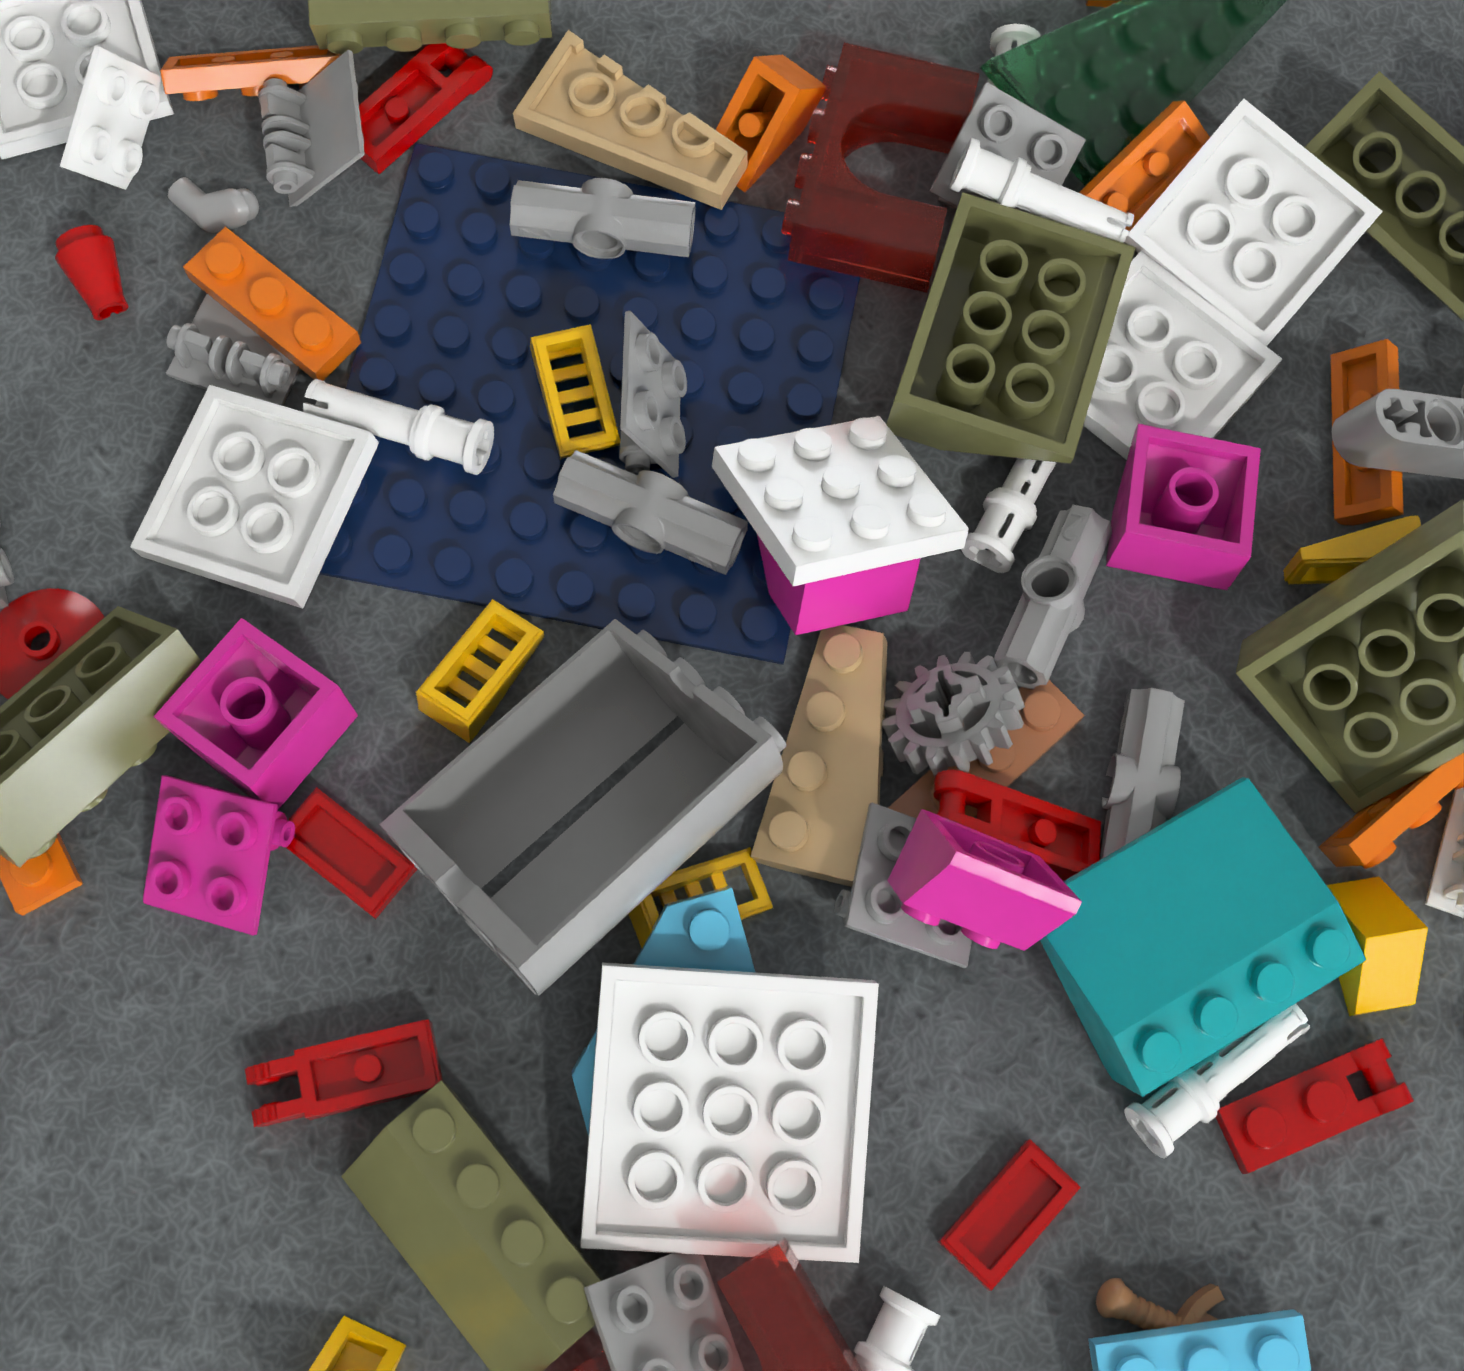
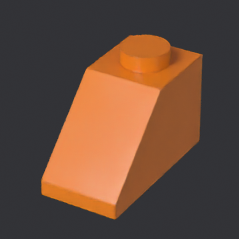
M783 54L753 57L716 128V131L747 151L748 167L736 185L743 192H746L804 131L828 87Z

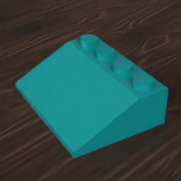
M1245 777L1236 780L1063 881L1082 903L1076 915L1040 940L1112 1080L1142 1097L1366 961L1338 900L1250 779Z

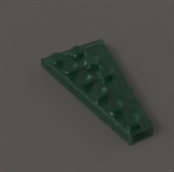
M1121 0L997 55L985 62L980 69L998 89L1086 139L1070 169L1086 186L1173 101L1185 100L1189 104L1287 0Z

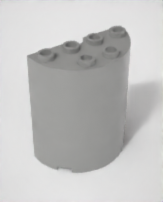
M614 619L379 825L427 880H430L455 908L454 910L466 919L465 922L521 982L535 995L539 996L782 773L783 761L780 752L787 745L780 733L766 719L758 716L754 721H751L747 718L739 703L724 688L717 686L713 691L707 688L699 673L685 659L679 657L674 662L668 659L662 646L647 631L641 630L638 634H635L618 620ZM677 716L684 722L493 897L490 898L482 890L488 882Z

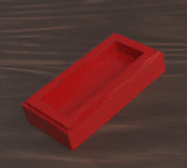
M317 787L288 819V821H292L295 825V834L292 842L285 848L374 919L381 914L417 870L409 859Z
M1028 1139L942 1235L938 1242L988 1291H992L1081 1187L1032 1140Z

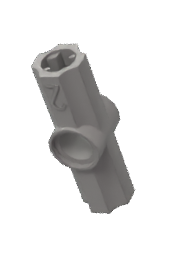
M608 178L587 180L582 184V188L520 180L513 187L509 224L511 236L573 243L574 247L581 253L598 259L617 258L624 254L625 250L689 257L694 234L695 202L634 195L627 185Z
M575 450L572 456L567 457L559 473L558 482L553 493L555 504L612 527L613 532L621 540L639 550L658 554L662 553L663 549L725 575L730 567L733 566L747 531L748 521L690 498L682 485L663 474L643 470L638 475H635Z
M1073 504L1070 509L1059 511L1039 558L1029 563L1022 572L1021 585L1023 594L994 656L997 668L1007 666L1017 686L1034 690L1036 686L1047 685L1068 634L1077 629L1084 620L1085 606L1083 599L1112 535L1110 521L1098 515L1093 508Z
M1156 688L1131 689L1126 695L1117 753H1114L1111 757L1106 776L1112 777L1109 798L1102 797L1101 802L1102 809L1107 810L1100 849V860L1170 820L1180 789L1181 770L1178 766L1174 765L1185 700L1176 697L1173 692Z

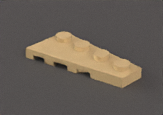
M569 30L513 112L516 129L720 210L723 209L748 167L746 150L693 114L687 113L682 115L667 105L666 96L649 84L644 88L623 75L621 65L605 54L598 58L584 48L583 40Z
M845 625L820 631L786 740L787 746L784 748L781 756L783 771L774 779L750 856L757 863L837 884L853 886L868 807L870 803L880 805V777L883 776L884 756L882 750V720L885 719L884 704L887 670V641L884 633Z

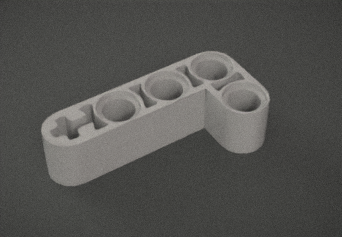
M1464 384L1460 391L1461 398L1400 389H1385L1334 421L1332 426L1334 446L1343 459L1358 467L1464 479Z

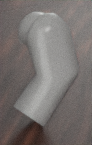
M183 177L174 182L168 191V199L201 229L210 233L220 232L225 226L229 230L241 227L247 221L255 219L259 212L257 197L246 188L237 190L228 188L206 194L190 179Z

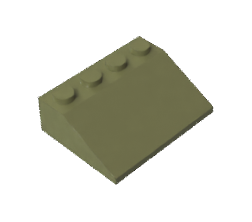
M962 192L886 425L896 436L939 450L1071 464L1078 446L1136 247Z
M1463 499L1242 640L1236 668L1237 676L1355 813L1464 753Z

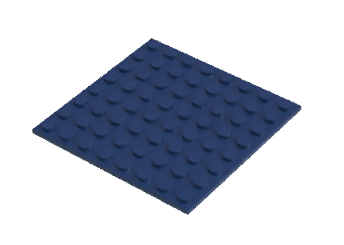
M415 143L360 336L361 344L357 347L346 389L416 410H420L423 406H429L430 404L436 405L444 409L445 415L475 423L478 419L491 421L494 426L493 446L484 469L478 475L465 472L462 464L435 456L429 461L417 458L411 452L409 445L375 436L379 442L377 449L319 574L485 607L493 599L515 613L598 629H604L616 619L635 634L645 630L659 641L784 665L791 628L769 595L757 533L712 468L714 447L743 442L747 439H759L796 432L805 428L831 425L870 228L728 201L723 209L720 210L675 191L621 182L627 185L634 195L695 202L694 234L689 257L625 250L624 254L617 258L598 259L581 253L574 247L573 243L511 236L509 224L513 187L517 184L518 180L582 188V184L587 180L600 177ZM631 311L650 332L657 336L659 342L668 352L682 363L687 378V391L680 400V420L684 427L686 442L683 453L679 454L678 477L672 478L658 464H650V471L663 474L675 480L684 487L690 498L748 521L741 549L733 566L730 567L726 575L663 549L662 553L658 554L639 550L621 540L613 532L612 527L554 503L553 493L558 482L559 473L567 457L560 459L530 350L531 337L591 324L620 440L625 312ZM581 354L550 360L552 370L583 363ZM587 376L556 382L555 384L557 391L561 392L588 386L589 381ZM594 398L562 404L561 407L563 415L596 408ZM600 420L567 427L569 439L603 431ZM620 445L585 453L625 470V463L619 458Z

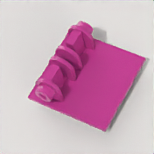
M162 775L143 903L249 935H257L270 851L277 849L279 846L287 847L292 842L295 834L294 823L288 821L283 812L277 811V804Z

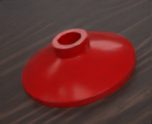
M64 589L33 591L9 603L0 612V694L10 699L104 618L99 608L86 597ZM41 633L50 634V641L45 648L41 650L31 649L32 641L37 635Z

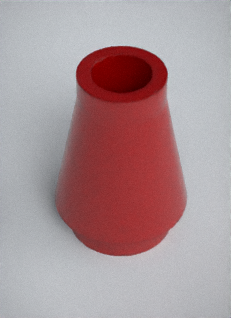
M97 225L78 226L61 234L55 242L58 249L55 260L90 308L93 318L101 321L110 317L111 313L119 314L126 311L128 304L123 293L113 239L104 235L102 228Z

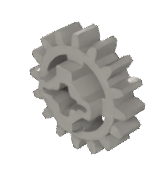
M964 652L958 662L953 664L949 663L945 655L938 656L937 667L929 671L921 665L917 666L914 669L918 679L913 683L899 681L895 686L901 698L886 700L884 704L889 717L882 721V726L899 762L907 760L912 772L916 774L922 772L929 765L934 777L938 772L947 770L950 766H956L958 770L969 773L970 762L979 759L980 762L987 766L993 763L990 750L995 746L1009 749L1013 743L1007 730L1020 729L1024 724L1019 710L1023 709L1025 704L1007 666L997 668L994 658L989 655L975 664L970 652Z

